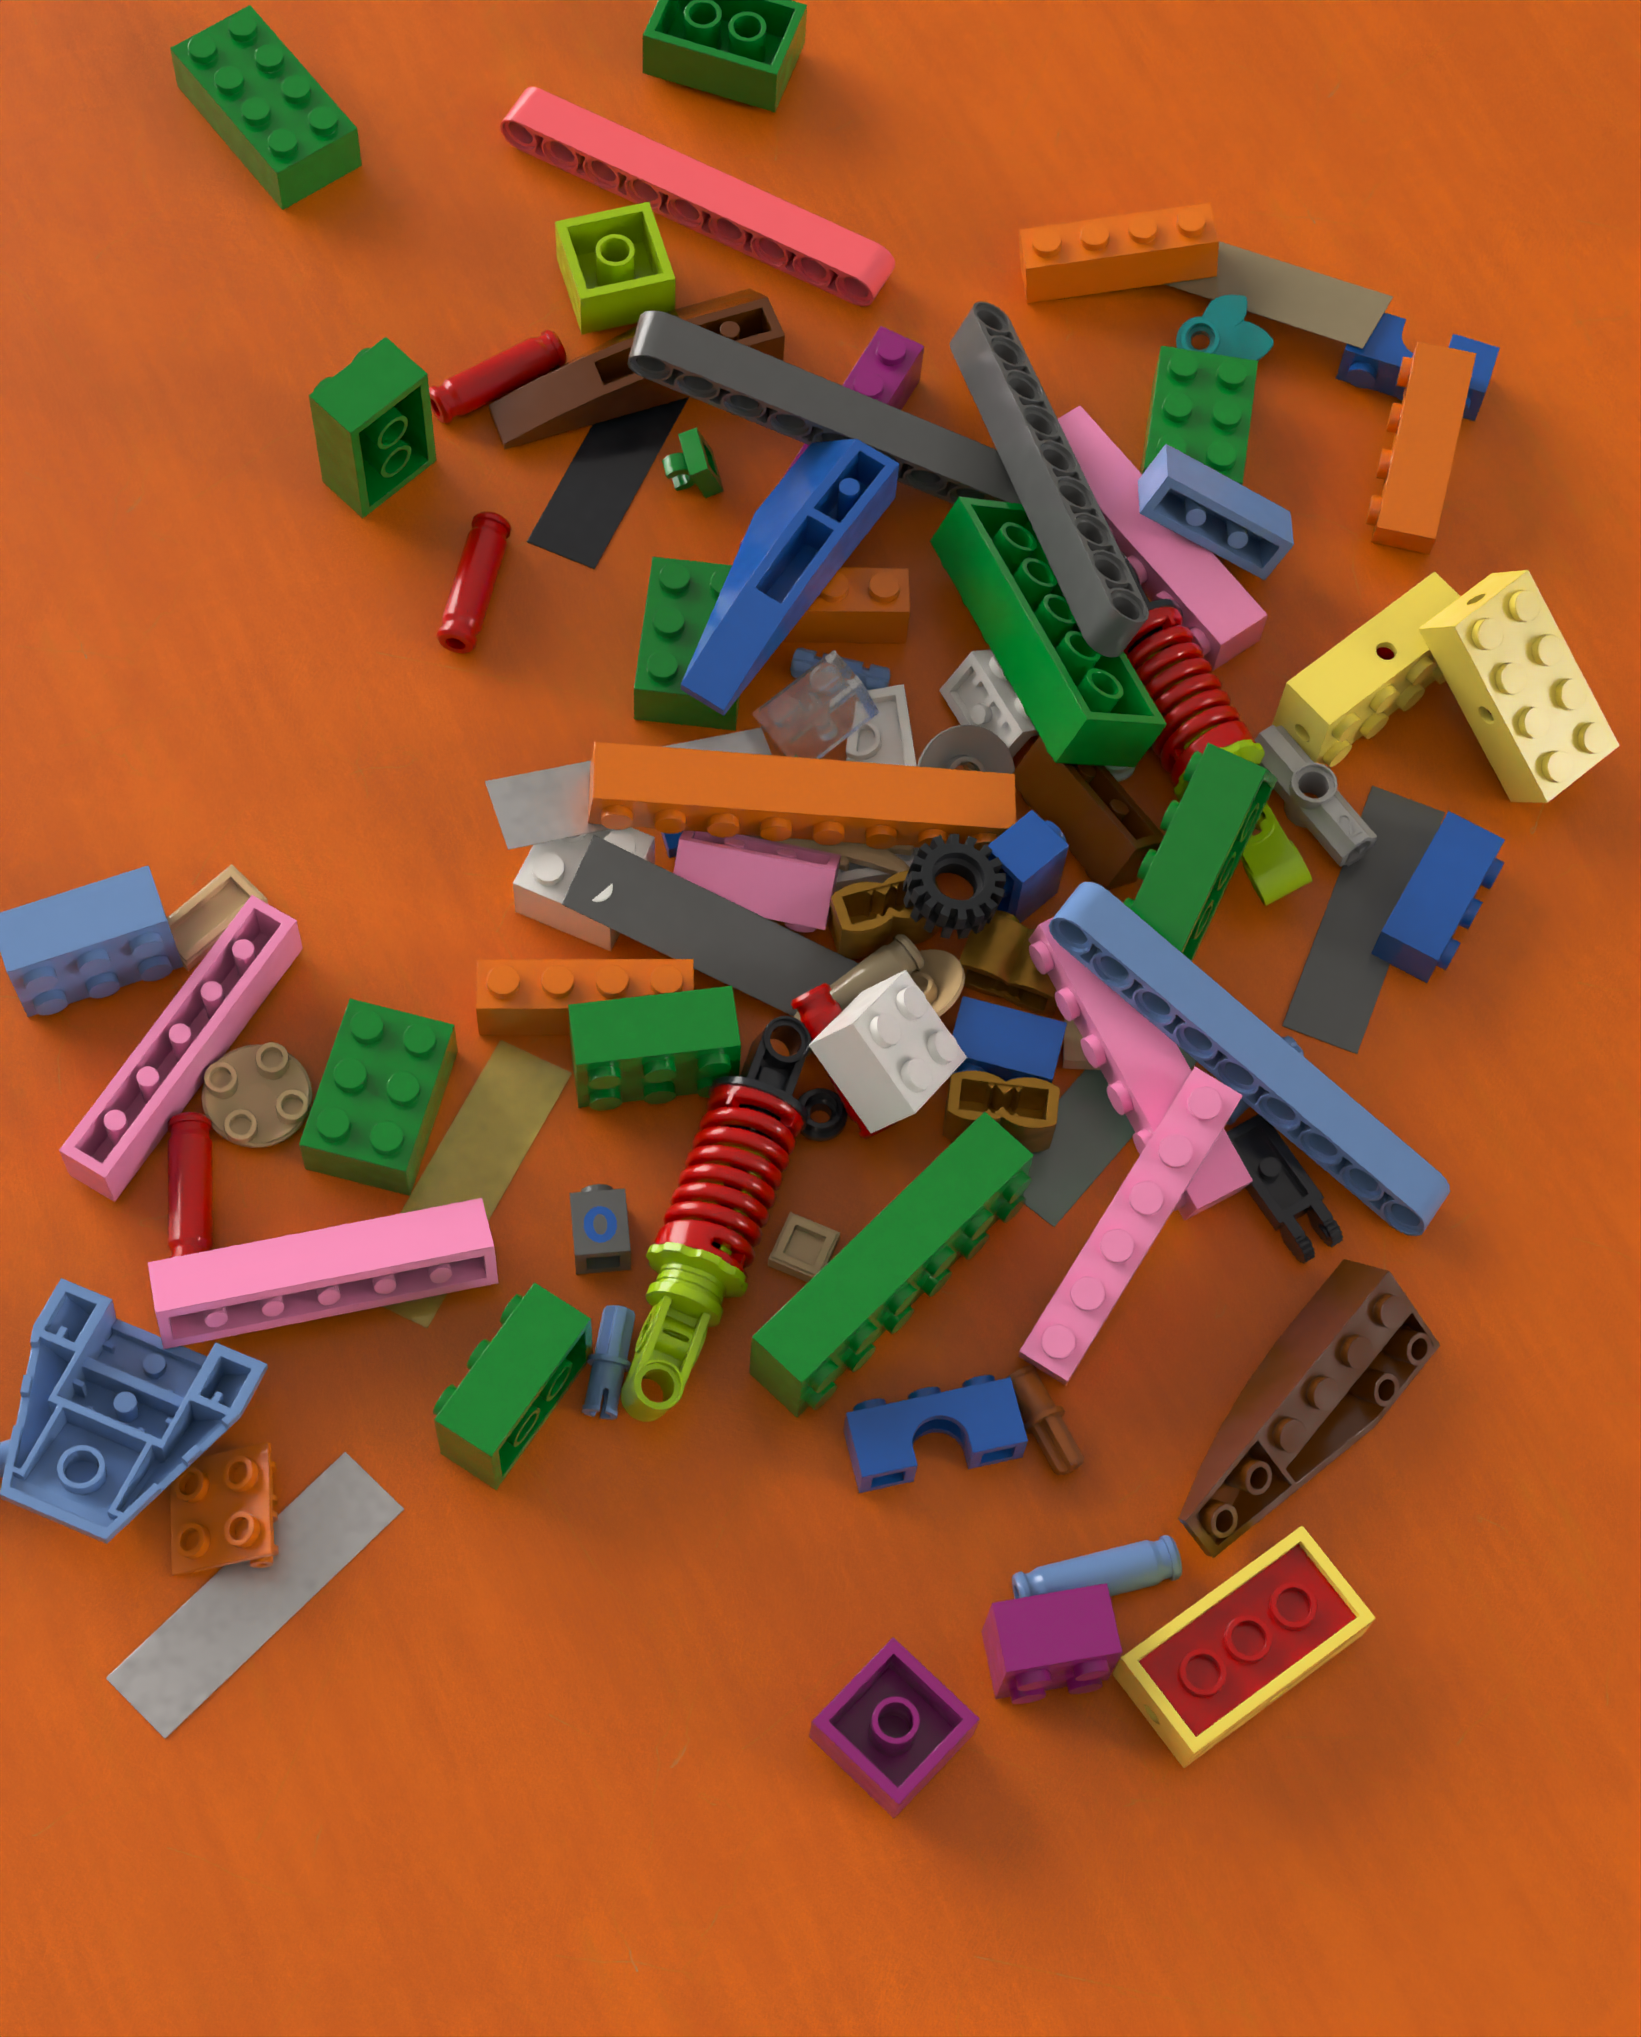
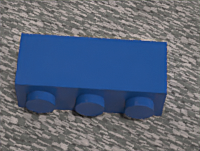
M1448 811L1384 925L1371 954L1428 983L1436 966L1446 970L1461 943L1452 938L1458 926L1467 930L1470 928L1483 903L1474 898L1481 885L1489 890L1491 889L1505 863L1496 858L1505 839Z

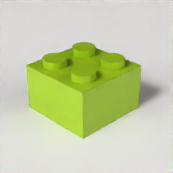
M650 202L555 221L557 261L581 334L637 323L640 315L646 311L668 312L675 310L676 279Z

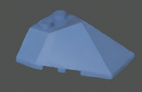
M61 1278L33 1325L30 1339L31 1351L26 1375H23L21 1384V1401L16 1426L13 1425L0 1497L2 1500L107 1544L242 1417L268 1369L267 1363L216 1342L208 1356L184 1346L163 1349L160 1336L117 1319L111 1298Z

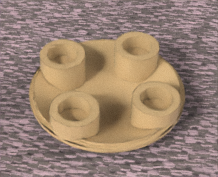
M269 1042L263 1045H248L237 1048L211 1064L205 1071L202 1089L204 1113L212 1121V1128L224 1139L236 1145L262 1148L278 1144L296 1133L309 1114L312 1103V1088L308 1074L301 1063L279 1043Z

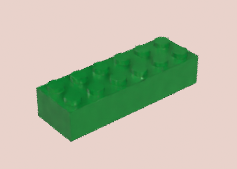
M958 497L930 542L940 558L943 568L948 572L961 595L962 602L968 608L979 627L983 639L989 645L1000 664L1004 676L1010 682L1022 703L1026 715L1031 719L1043 740L1047 752L1055 763L1135 768L1166 727L1167 723L1123 651L1118 657H1106L1094 651L1087 644L1022 504Z
M986 1112L982 1113L752 1336L749 1373L796 1418L809 1406L813 1410L819 1409L837 1389L834 1381L847 1368L852 1372L859 1370L875 1352L876 1347L873 1343L886 1330L894 1334L902 1328L914 1312L911 1305L924 1292L929 1297L936 1294L951 1277L952 1272L949 1268L961 1256L967 1260L971 1259L984 1246L989 1238L986 1231L996 1221L1000 1219L1002 1222L1007 1223L1019 1212L1026 1202L1023 1193L1032 1181V1178L1028 1175L1034 1154Z

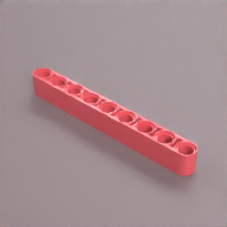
M536 87L525 89L501 122L500 130L502 135L515 148L635 204L650 202L653 212L858 306L872 304L894 270L895 259L882 245Z

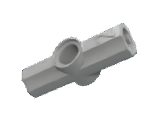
M1272 725L1258 734L1254 740L1256 743H1260L1265 751V756L1259 765L1268 769L1278 778L1273 789L1284 800V812L1287 818L1293 824L1307 828L1340 867L1343 865L1350 866L1360 860L1375 845L1377 836L1337 790L1338 784L1334 772L1326 765L1314 763L1282 725L1278 727ZM1303 793H1312L1319 798H1310Z

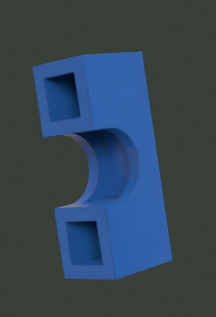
M1384 312L1363 349L1346 344L1336 379L1349 382L1358 388H1368L1388 394L1402 401L1405 387L1396 386L1403 356L1409 358L1413 356V353L1406 348L1402 340V331L1406 319ZM1453 334L1448 346L1449 348L1476 353L1462 417L1475 421L1500 348Z
M993 1375L971 1378L962 1384V1388L941 1392L939 1387L922 1388L910 1393L907 1400L886 1404L885 1399H871L861 1402L853 1407L852 1412L846 1413L843 1428L859 1493L913 1482L918 1466L913 1444L917 1439L929 1433H944L954 1438L963 1449L968 1469L1022 1458L1028 1443L1011 1377L995 1380Z

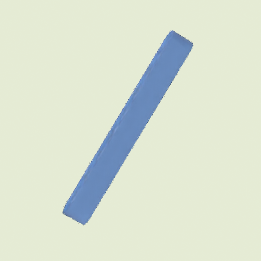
M1093 882L1079 884L1049 924L1050 933L1058 944L1219 1081L1242 1094L1241 1099L1390 1226L1406 1235H1422L1450 1193V1185L1447 1179L1111 892Z

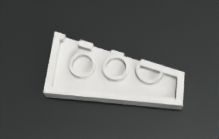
M904 684L853 693L846 745V761L917 766ZM914 848V852L911 856L902 854L895 855L902 859L910 867L914 856L918 853L919 848ZM849 862L848 871L841 869L838 871L835 892L859 882H877L882 884L893 875Z

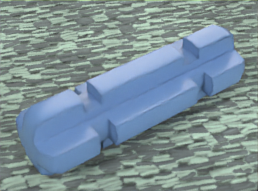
M797 648L793 654L790 668L793 677L810 681L811 677L814 676L818 677V683L852 691H858V687L865 688V691L889 686L891 672L887 667L871 664L870 668L863 667L864 662L824 653L823 657H817V651L805 648Z

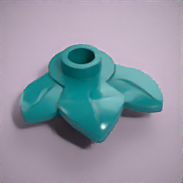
M1223 295L1211 301L1202 316L1193 317L1180 327L1176 337V346L1180 349L1258 361L1272 349L1274 340L1261 327L1244 320L1247 312L1246 296ZM1197 335H1205L1210 340L1207 348L1197 350L1191 344L1192 339Z

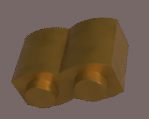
M909 870L894 874L882 884L877 882L854 883L838 890L831 896L828 926L838 954L849 959L864 958L881 946L889 945L897 934H904L913 944H918L930 939L939 932L940 927L938 926L934 927L932 933L924 930L923 928L927 920L923 917L918 922H915L910 916L914 906L905 907L903 899L906 892L903 891V884ZM935 878V885H936V887L938 888V890L940 891V889H939V887H938V884H937V881H936V878Z
M996 910L989 924L986 923L981 932L975 934L971 929L959 960L965 973V987L989 996L1004 998L1016 1006L1042 1015L1053 1016L1057 1007L1055 992L1057 990L1047 973L1041 974L1037 970L1029 953V946L1031 945L1029 938L1035 929H1028L1020 924L1014 915L1001 910Z
M962 1071L952 1074L946 1098L942 1135L954 1142L982 1113L986 1112L1031 1153L1047 1150L1050 1148L1057 1124L1060 1088L1038 1078L1023 1077L1005 1082L998 1076L982 1071Z

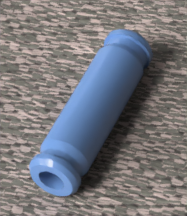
M1163 1535L1157 1541L1143 1540L1036 1567L1029 1573L1016 1572L1012 1577L1014 1598L1017 1599L1107 1583L1111 1597L1158 1585L1165 1579H1170L1171 1581L1178 1580L1182 1575V1563L1174 1539L1168 1535Z

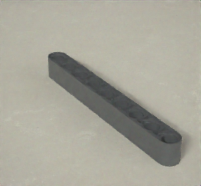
M977 302L973 305L951 339L950 349L1083 638L1097 653L1110 658L1118 657L1148 619V608L1010 319L997 306L988 302Z
M652 310L642 313L639 317L627 364L634 373L643 378L807 445L814 442L858 439L899 463L898 482L952 504L956 502L958 497L1022 504L996 449L674 315Z

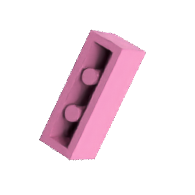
M683 831L678 842L673 873L764 918L785 922V926L791 930L813 932L816 929H826L829 920L831 896L835 892L841 855L738 834L732 837L721 838L712 836L708 832Z

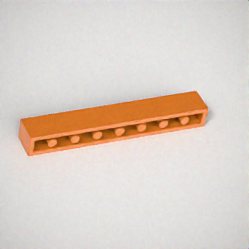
M594 742L589 777L588 823L602 824L604 827L613 830L643 827L655 828L657 831L667 834L697 831L708 832L712 836L721 838L732 837L738 834L761 836L768 841H784L789 838L814 840L821 845H836L841 842L860 843L874 849H887L895 845H914V848H920L924 843L930 846L932 839L940 835L946 844L950 834H959L960 844H965L968 836L977 839L974 848L980 851L985 844L989 845L1016 823L1015 774Z

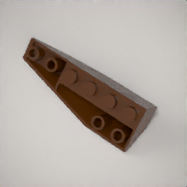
M746 289L665 312L783 361L785 335L769 298L752 289ZM635 326L489 404V412L504 449H509L690 396L643 378L629 368L627 362L637 328Z
M1343 1259L1279 1337L1247 1382L1221 1425L1203 1460L1178 1518L1207 1556L1216 1557L1372 1430L1439 1348V1342L1390 1271Z

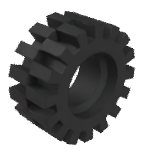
M950 834L946 844L940 835L932 839L930 846L924 843L919 848L903 884V891L906 892L903 900L906 908L914 906L910 916L915 922H918L923 917L927 920L923 928L924 930L932 933L935 926L941 927L940 937L947 939L950 938L953 930H957L958 939L968 938L971 929L977 934L984 929L986 923L989 924L1005 892L1003 887L1006 883L1005 873H999L1002 867L999 857L991 861L988 860L992 849L986 844L978 851L974 848L977 839L968 836L965 844H960L959 834ZM942 873L959 875L971 884L973 896L967 900L949 898L938 890L935 885V878Z

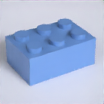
M149 865L0 913L1 956L6 972L27 1017L36 1014L52 1015L62 1011L70 1003L89 997L104 998L116 993L122 986L141 980H160L168 976L172 970L183 967Z

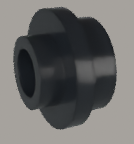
M816 1088L805 1092L799 1097L798 1101L806 1108L809 1114L806 1128L800 1132L803 1136L814 1141H828L837 1137L846 1126L848 1113L838 1094L829 1089ZM815 1111H824L829 1115L830 1119L825 1123H817L811 1119L810 1115Z

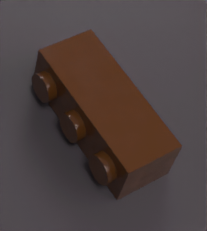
M1041 737L1037 738L1012 773L1015 774V787L1022 794L1024 802L1034 809L1044 821H1051L1059 827L1066 838V843L1069 845L1068 850L1084 867L1087 876L1093 882L1107 890L1136 882L1144 857L1150 849L1158 851L1164 838L1163 833L1105 766L1055 763L1047 752Z

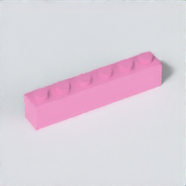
M1080 405L1058 418L1115 541L1134 569L1144 593L1151 601L1171 599L1179 604L1183 612L1182 626L1190 629L1193 634V643L1200 646L1203 651V658L1211 664L1213 671L1259 642L1268 614L1211 551L1139 513L1138 480L1142 474Z
M250 896L59 1149L70 1176L114 1202L117 1200L168 1131V1121L174 1115L183 1111L204 1082L205 1071L211 1064L224 1056L303 949L297 920L257 897Z
M1051 918L1040 923L1029 938L1031 943L1029 946L1031 959L1041 974L1047 973L1057 990L1055 992V1000L1061 1014L1066 1020H1073L1083 1037L1081 1039L1083 1053L1091 1066L1094 1068L1099 1067L1109 1084L1107 1086L1109 1100L1118 1114H1125L1135 1131L1133 1134L1135 1147L1138 1153L1141 1154L1192 1071L1175 1042L1058 944L1050 933L1049 924L1053 919ZM1224 1128L1174 1208V1211L1179 1210L1184 1221L1239 1193L1253 1181Z
M1197 1067L1193 1068L1023 1344L1018 1357L1066 1386L1243 1096L1242 1094Z
M482 1198L148 1262L155 1314L163 1349L498 1283L495 1248Z

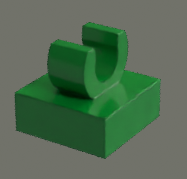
M697 427L678 434L683 453H674L662 459L666 477L668 479L672 478L676 491L688 489L696 484L705 498L723 492L713 450Z

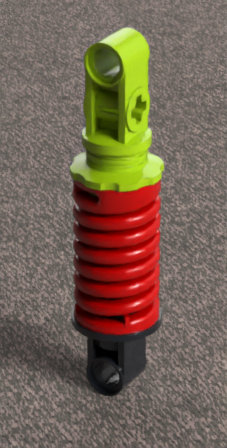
M1121 551L1149 612L1148 619L1125 648L1124 653L1167 723L1166 727L1151 745V748L1160 757V764L1163 769L1171 775L1174 794L1181 801L1189 782L1183 780L1185 769L1194 752L1199 751L1203 753L1207 743L1213 744L1257 765L1260 764L1265 756V751L1260 743H1256L1246 724L1240 721L1238 710L1230 706L1231 698L1226 691L1221 690L1222 683L1216 675L1212 674L1213 668L1203 658V651L1200 646L1193 643L1192 632L1188 627L1182 626L1183 612L1179 604L1171 599L1149 602L1134 569ZM1266 803L1255 827L1257 830H1261V832L1254 836L1251 835L1240 859L1252 886L1265 906L1313 881L1298 849L1287 838L1268 803Z
M780 1016L770 1021L752 1042L740 1076L718 1077L710 1085L708 1091L709 1100L706 1105L707 1113L701 1118L698 1126L699 1132L695 1134L691 1145L692 1151L686 1157L685 1169L681 1171L677 1182L678 1188L674 1190L670 1200L671 1207L666 1210L663 1219L664 1226L659 1229L654 1244L649 1247L646 1254L649 1260L648 1265L659 1274L656 1282L649 1285L645 1296L647 1302L653 1308L648 1314L635 1347L636 1353L621 1389L622 1405L625 1411L636 1420L644 1422L654 1421L664 1415L681 1399L689 1374L705 1342L707 1327H714L720 1323L723 1314V1308L721 1307L723 1298L741 1297L745 1294L748 1287L746 1283L748 1276L745 1268L751 1266L754 1261L755 1252L753 1247L758 1246L762 1239L763 1233L761 1228L767 1225L770 1217L768 1210L774 1206L777 1198L774 1191L781 1187L783 1181L782 1172L786 1171L789 1165V1155L793 1153L796 1146L795 1139L806 1128L809 1119L806 1108L792 1095L810 1049L811 1036L806 1026L794 1017ZM770 1039H777L783 1042L789 1050V1056L778 1054L773 1049ZM642 1379H651L659 1384L663 1392L662 1402H653L644 1395L641 1388Z

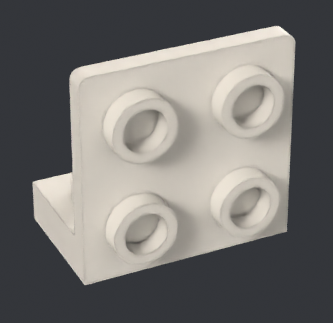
M991 649L971 651L939 690L961 725H975L990 730L1006 744L1012 758L1030 737L1040 736L1031 719L1026 715L1024 707L1013 687L1004 676L1003 670Z

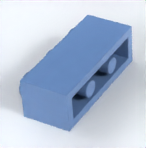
M1168 444L1164 445L1138 480L1140 514L1263 580L1267 579L1294 545L1290 511Z

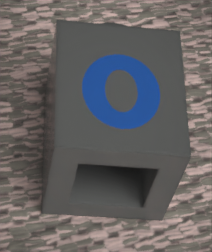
M596 1184L584 1187L581 1192L570 1193L576 1274L631 1270V1249L625 1188L613 1189L609 1185Z

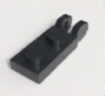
M1257 1114L1226 1132L1253 1179L1245 1187L1275 1231L1280 1230L1283 1242L1300 1263H1306L1314 1258V1254H1316L1309 1237L1305 1235L1304 1230L1296 1221V1219L1306 1213L1311 1226L1324 1243L1333 1247L1343 1241L1340 1226H1338L1337 1221L1333 1219L1332 1214L1322 1202L1324 1196L1276 1129L1267 1120Z

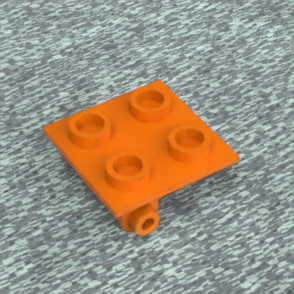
M270 1442L199 1457L170 1484L172 1576L189 1574L250 1560V1567L253 1568L273 1566V1557L279 1554V1547L274 1544L273 1523L278 1520V1513L273 1511V1506L277 1504V1496L273 1494V1473L277 1468L276 1462L271 1460Z

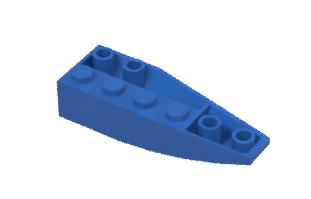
M858 439L814 442L808 446L754 513L681 682L682 691L723 716L727 713L896 497L899 472L898 462Z

